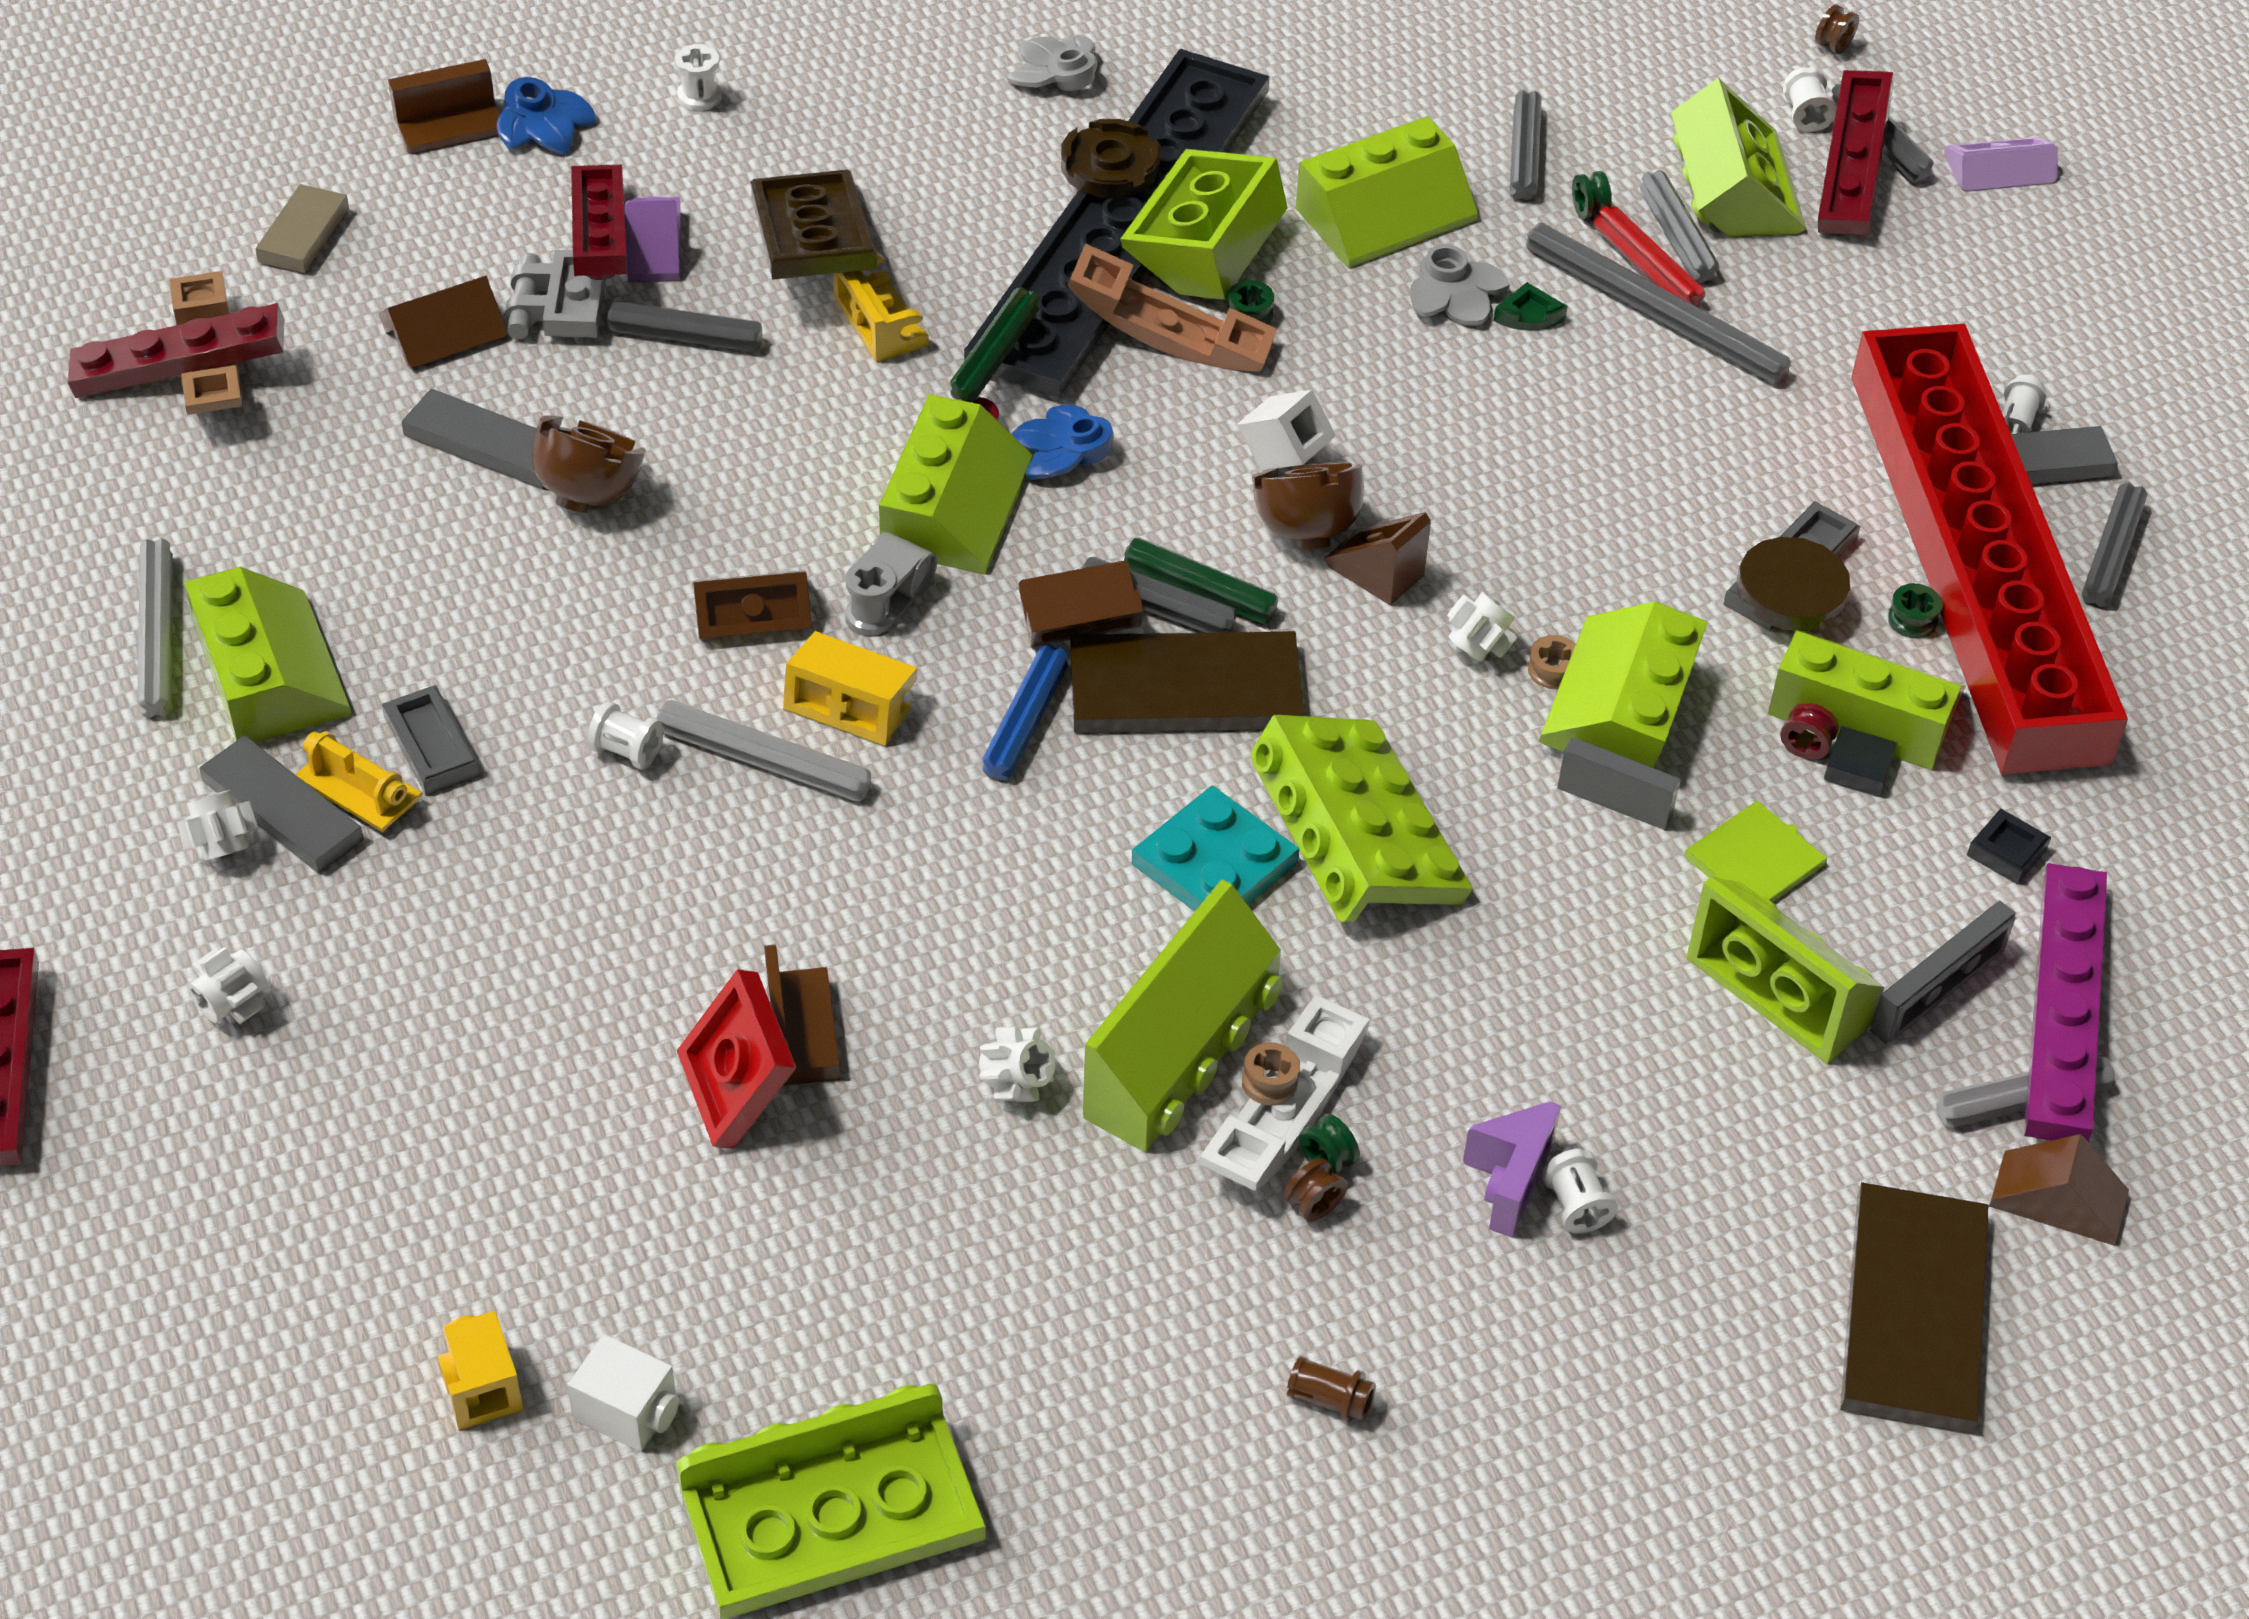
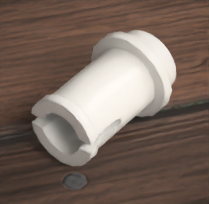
M2024 374L2011 380L2006 385L2004 391L2006 403L2002 414L2011 434L2020 433L2021 427V433L2031 432L2036 412L2045 405L2047 399L2042 381L2035 376Z

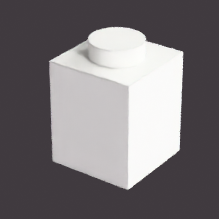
M1313 390L1270 396L1237 424L1261 470L1303 465L1336 437Z
M604 1333L567 1384L573 1420L640 1452L644 1450L655 1432L663 1433L670 1426L679 1406V1397L676 1396L672 1365Z

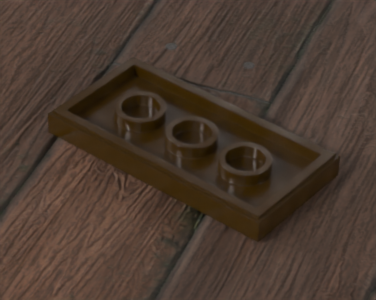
M851 170L750 180L752 201L772 280L877 269L875 247Z
M1296 631L1070 635L1074 733L1264 730L1273 715L1304 716Z
M1861 1182L1857 1194L1840 1410L1973 1434L1978 1420L1989 1204Z

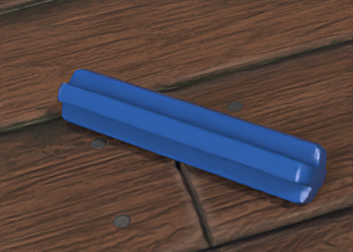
M1045 644L1039 648L982 758L984 763L982 769L988 777L995 776L999 780L1004 781L1009 779L1016 769L1068 667V662L1066 661L1068 653L1062 647L1055 648L1051 644Z

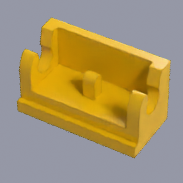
M876 252L877 266L885 261L879 252ZM864 270L833 273L834 298L876 362L929 346L928 333L918 325L923 320L922 315L918 310L907 308L891 284L890 276L886 271L873 272L868 276H864Z
M815 631L786 663L783 709L886 746L891 740V735L904 721L911 709L912 703L904 701L903 698L916 682L918 668Z

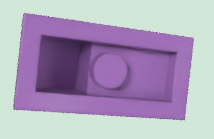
M680 197L629 198V201L625 203L628 282L680 281Z
M1549 1101L1478 1123L1468 1130L1463 1157L1464 1164L1491 1174L1484 1196V1201L1493 1204L1489 1230L1513 1238L1553 1146L1561 1105Z

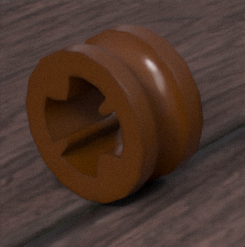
M1838 4L1832 5L1819 22L1815 34V43L1822 47L1830 44L1832 52L1836 54L1842 53L1856 34L1859 25V15L1854 12L1844 14L1842 6Z
M1317 1158L1300 1168L1290 1179L1284 1190V1198L1292 1206L1300 1205L1299 1214L1307 1222L1317 1221L1329 1214L1341 1202L1348 1189V1182L1340 1174L1332 1175L1333 1166L1325 1158Z

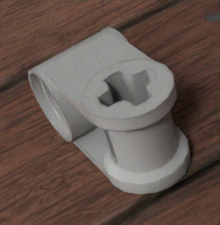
M882 532L877 536L870 549L846 573V589L851 595V601L845 609V621L848 627L854 632L865 636L880 635L891 629L908 607L929 588L937 570V555L889 532Z

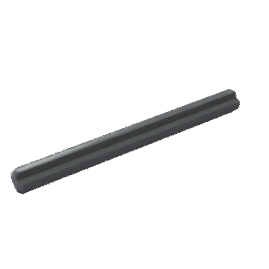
M1537 223L1529 231L1526 247L1533 253L1773 385H1778L1788 375L1792 361L1785 354L1545 223Z

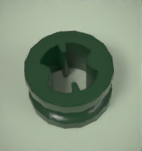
M1603 171L1593 172L1590 178L1584 173L1577 174L1573 178V204L1580 219L1591 218L1593 212H1596L1599 216V211L1603 207H1612L1611 188L1608 178Z
M1255 280L1238 282L1231 287L1228 292L1229 305L1227 312L1229 308H1232L1268 325L1273 320L1274 292L1268 285Z
M1916 583L1905 584L1896 589L1887 615L1888 623L1892 629L1908 638L1920 639L1931 635L1938 625V617L1943 607L1939 594L1929 586Z
M1326 1114L1317 1121L1316 1127L1308 1126L1299 1133L1300 1147L1307 1161L1325 1158L1333 1166L1332 1175L1340 1174L1342 1172V1165L1350 1167L1360 1158L1359 1146L1354 1135L1345 1123L1332 1114Z

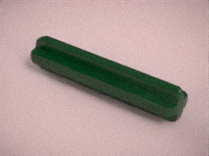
M1023 287L1014 290L950 380L952 387L950 394L954 399H961L970 403L976 401L1039 311L1037 303L1039 296L1035 291L1028 292Z
M1140 537L1133 538L1125 550L1124 561L1129 564V569L1231 606L1237 611L1238 615L1260 624H1268L1277 610L1278 597L1275 593Z

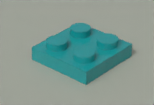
M1211 785L1132 849L1131 864L1193 911H1196L1221 879L1232 884L1246 904L1249 905L1298 864L1299 847Z

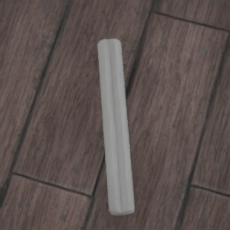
M163 538L156 541L147 539L140 546L137 702L140 705V713L148 718L155 715L164 717L172 709L173 553L170 551V543Z
M673 700L665 701L657 714L656 719L662 722L664 734L847 799L856 802L862 801L871 786V772L867 768Z

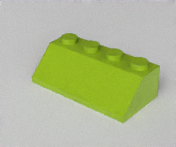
M1223 879L1220 880L1085 1043L1083 1119L1145 1153L1160 1134L1168 1136L1172 1133L1182 1117L1184 1104L1195 1091L1202 1093L1207 1089L1216 1074L1218 1061L1228 1049L1234 1052L1242 1045L1249 1032L1253 1017L1260 1009L1269 1010L1282 990L1283 978L1279 976L1281 949L1229 882Z

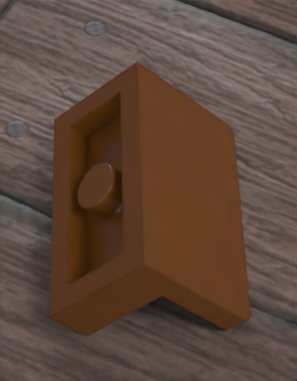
M486 59L388 79L394 120L408 154L413 155L499 136L497 121L500 113L495 103L491 70Z
M487 275L388 307L378 313L385 333L394 331L405 363L409 368L477 347L507 335V330Z
M1126 561L1023 579L1019 582L1018 589L1031 647L1070 640V635L1104 634L1141 627L1143 607L1139 590L1134 591L1129 564Z
M805 570L692 581L699 639L812 628L807 572Z
M776 944L764 945L768 998L796 1066V1069L783 1086L840 1080L839 1058L827 967L779 972Z

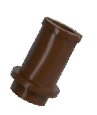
M1300 1356L1296 1360L1289 1377L1287 1396L1341 1413V1420L1347 1423L1351 1422L1353 1418L1364 1421L1374 1400L1376 1383L1366 1380V1373L1364 1371L1357 1370L1351 1375Z

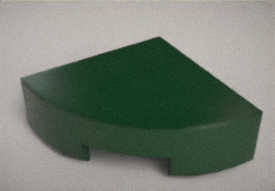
M1526 282L1495 307L1493 321L1518 330H1542L1556 326L1566 320L1568 306Z

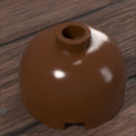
M543 415L539 420L533 439L531 459L534 473L542 485L557 494L555 500L557 505L571 511L586 513L589 504L597 506L609 505L619 501L631 489L646 453L644 447L633 450L636 441L589 422L579 420L577 427L569 429L560 427L563 420L562 416Z
M1347 462L1294 466V470L1285 472V477L1278 478V469L1263 471L1252 476L1254 500L1259 517L1266 528L1277 536L1297 540L1299 550L1321 549L1331 546L1330 536L1345 532L1357 520L1363 506L1364 480L1361 464L1353 467L1352 463Z

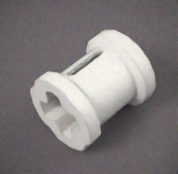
M692 44L683 47L681 51L675 54V67L681 73V85L677 92L678 101L681 106L688 110H710L716 107L722 99V89L716 82L715 71L719 68V54L715 49L709 48L704 44ZM694 59H698L699 67H694ZM698 88H703L702 97L699 96Z
M1802 67L1791 72L1786 77L1783 88L1787 101L1793 104L1792 120L1795 126L1804 132H1816L1828 127L1834 121L1836 115L1835 102L1831 96L1826 94V76L1822 70L1816 67Z
M607 701L597 709L590 722L587 733V745L590 750L597 753L608 750L629 758L634 767L643 770L652 764L661 748L664 727L660 720L655 718H648L646 721L621 712L618 704Z
M1572 1149L1552 1158L1543 1167L1541 1172L1544 1184L1548 1189L1555 1190L1564 1209L1561 1216L1567 1232L1573 1234H1584L1603 1227L1614 1218L1618 1211V1205L1613 1195L1604 1192L1595 1174L1598 1163L1590 1150ZM1574 1169L1575 1173L1571 1174L1570 1170Z

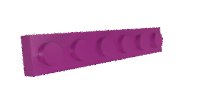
M2047 863L2042 890L2024 1136L2051 1141L2081 1134L2088 1143L2090 1142L2094 1116L2107 872Z

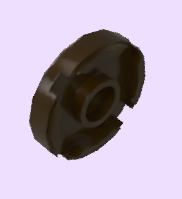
M1098 119L1091 121L1087 129L1078 132L1077 127L1070 131L1061 144V172L1069 184L1086 194L1100 198H1123L1138 194L1151 186L1160 173L1161 146L1156 138L1154 141L1149 138L1148 130L1133 122L1122 119Z
M1777 537L1761 541L1746 552L1737 575V594L1742 603L1744 604V600H1746L1753 607L1752 614L1762 622L1785 630L1807 631L1819 628L1820 622L1826 621L1831 618L1830 622H1832L1841 615L1851 589L1849 571L1840 557L1824 545L1805 538Z

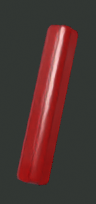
M1605 206L1599 211V216L1594 220L1595 228L1651 282L1700 307V302L1705 297V290L1618 207L1613 206L1609 208Z

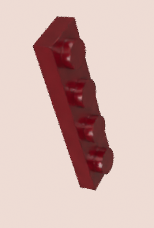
M1843 70L1818 213V233L1869 235L1894 86L1893 72Z
M622 164L571 166L574 276H587L594 280H606L615 275L627 274Z
M278 303L262 307H246L235 313L207 319L196 318L185 324L158 330H142L134 335L108 341L88 342L80 347L70 349L67 383L74 397L80 398L180 376L181 373L207 370L284 353L285 319Z
M35 948L0 950V1166L20 1165L22 1161L39 960Z

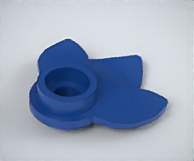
M522 77L512 81L505 90L504 103L506 108L498 118L497 132L509 150L517 149L532 139L546 149L565 156L568 154L572 144L574 126L581 127L595 124L596 115L591 105L580 95L568 90L551 89L547 83L537 78Z
M1076 405L1051 407L1047 411L1046 419L1035 418L1026 421L1012 432V435L1029 452L1034 453L1026 471V476L1029 480L1059 476L1072 471L1078 464L1088 465L1097 463L1109 455L1114 439L1113 428L1108 420L1102 417L1091 416L1085 408Z

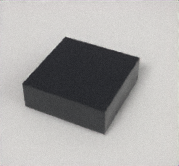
M1841 726L1826 767L1824 779L1880 796L1897 742Z
M2000 808L1971 841L1967 856L2018 885L2047 851L2051 837Z

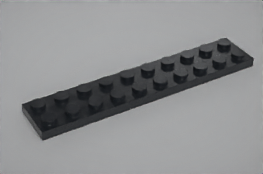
M1179 49L1128 120L1148 130V137L1153 141L1156 138L1161 146V167L1155 182L1142 192L1123 198H1100L1078 190L964 349V361L1014 290L1023 287L1028 292L1035 291L1039 296V301L1037 302L1039 311L997 369L994 376L1060 398L1110 325L1109 322L1081 301L1068 287L1085 244L1133 264L1128 279L1138 283L1148 268L1122 247L1121 237L1185 149L1228 152L1269 92L1270 76Z

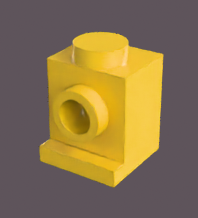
M496 1311L478 1316H462L443 1326L448 1353L438 1355L437 1360L448 1395L450 1394L458 1430L524 1410L517 1374Z

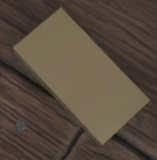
M300 184L255 248L258 262L306 273L349 210L347 195Z

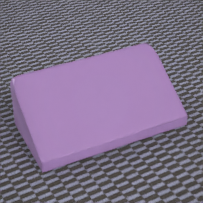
M2039 137L1953 144L1944 147V155L1956 181L1966 191L2053 183L2057 179L2058 146Z

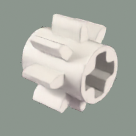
M1482 591L1475 602L1463 594L1447 615L1450 617L1449 621L1455 625V628L1448 637L1464 652L1481 662L1490 651L1499 658H1502L1518 638L1515 635L1516 632L1509 627L1516 618V615L1501 601L1485 591Z
M227 790L186 803L191 817L176 822L185 849L200 846L204 860H209L248 848L244 833L258 828L250 801L235 804L231 790Z
M224 947L221 950L216 948L192 964V967L200 977L188 985V990L199 1010L210 1021L216 1023L223 1017H226L231 1025L236 1021L241 1024L264 1008V1005L256 995L266 989L268 983L260 966L246 951L239 950L230 955L227 948Z
M998 1027L996 1028L997 1042L981 1046L980 1051L982 1053L979 1060L981 1074L979 1077L987 1085L995 1088L994 1099L996 1101L1016 1100V1102H1035L1039 1100L1037 1087L1054 1082L1055 1051L1047 1043L1039 1040L1041 1032L1039 1028Z

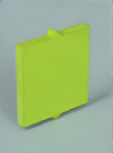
M1758 800L1686 849L1684 855L1687 860L1709 878L1716 877L1741 882L1756 894L1769 899L1771 902L1778 900L1824 867L1827 862V857L1797 833L1798 827L1796 825H1787Z

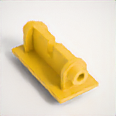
M312 732L303 743V751L307 753L309 763L295 775L319 794L382 833L423 796L421 791L404 782L401 775L394 771L388 772L338 742L335 735L330 732Z

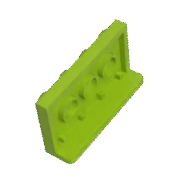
M1273 715L1251 751V761L1338 921H1356L1367 903L1462 905L1473 887L1376 720Z
M936 1384L901 1386L892 1390L885 1397L858 1405L840 1404L829 1408L820 1416L790 1425L786 1423L772 1424L758 1431L756 1435L725 1444L719 1442L707 1443L680 1458L676 1464L680 1494L720 1619L732 1618L985 1540V1524L943 1415V1399Z

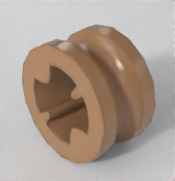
M1548 635L1535 641L1530 649V661L1528 663V674L1531 679L1542 687L1559 689L1576 644L1569 638L1560 635ZM1549 658L1561 660L1559 666L1548 665Z
M1266 1042L1254 1046L1248 1051L1244 1060L1242 1088L1246 1095L1253 1101L1263 1105H1279L1293 1098L1298 1086V1076L1300 1074L1299 1058L1294 1051L1279 1043ZM1273 1070L1278 1072L1277 1078L1264 1076V1071Z

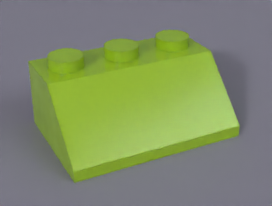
M1720 78L1714 80L1671 112L1676 129L1673 140L1678 150L1682 153L1685 162L1682 173L1688 184L1692 187L1695 198L1691 201V205L1697 217L1705 225L1709 226L1713 223L1728 237L1799 234L1806 229L1777 130Z
M1429 116L1299 162L1295 209L1348 269L1477 221L1478 212L1456 145Z
M1185 149L1121 237L1122 247L1178 294L1203 297L1205 299L1225 300L1231 287L1237 283L1288 209L1277 158Z
M928 394L879 503L880 534L882 532H889L935 553L938 560L937 564L986 575L1026 480V471L1033 455L982 405Z
M236 567L184 582L194 626L236 741L245 735L256 743L352 715L349 703L304 590L243 567Z
M1656 601L1587 616L1538 742L1564 752L1571 737L1654 768L1669 734L1708 621Z
M1796 630L1778 668L1768 715L1787 721L1790 711L1797 704L1804 702L1818 704L1832 712L1838 721L1839 730L1841 726L1897 742L1893 755L1894 758L1932 770L1966 686L1804 631Z
M1710 877L1703 883L1686 956L1687 960L1826 1064H1829L1872 1025L1884 986L1874 980L1865 969L1852 964L1826 945L1817 934L1804 929L1778 910L1773 902L1759 896L1743 883L1716 877Z

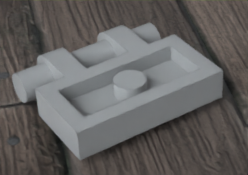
M555 250L553 264L541 263L540 258L534 253L523 254L520 258V263L515 266L512 272L510 285L514 290V296L510 297L507 301L505 310L508 334L513 338L523 339L528 335L529 327L533 326L536 321H543L545 336L597 338L607 279L594 280L587 276H574L573 250ZM541 289L548 290L547 295L537 294L541 291Z

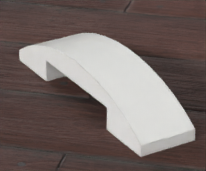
M1314 995L1287 1033L1285 1046L1294 1051L1300 1060L1298 1086L1293 1098L1279 1105H1263L1250 1098L1237 1118L1229 1114L1200 1155L1199 1165L1254 1191L1265 1185L1299 1147V1133L1308 1126L1314 1125L1331 1099L1369 1028L1370 1019L1318 995ZM1270 1070L1266 1077L1277 1078L1278 1072Z

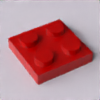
M737 969L676 1050L712 1146L734 1149L796 1069L759 973L756 971Z

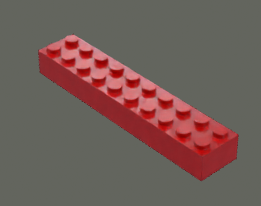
M1966 324L1862 331L1851 379L1928 583L1942 599L1943 607L1940 613L2001 775L2112 765L2128 717Z

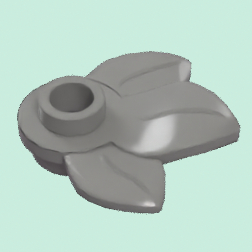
M1073 35L1062 42L1052 37H1037L1027 40L1019 47L1020 54L1026 63L1006 77L1007 82L1025 87L1037 88L1056 82L1058 88L1066 91L1085 88L1095 79L1094 72L1097 69L1096 57L1093 54L1096 50L1095 44L1091 39L1080 35Z
M1438 245L1431 248L1427 256L1422 259L1419 271L1420 277L1411 285L1410 299L1413 308L1423 317L1445 311L1449 319L1461 325L1476 326L1483 324L1488 319L1490 312L1488 295L1503 292L1509 288L1510 283L1501 270L1494 265L1482 262H1469L1466 253L1462 249L1453 245Z

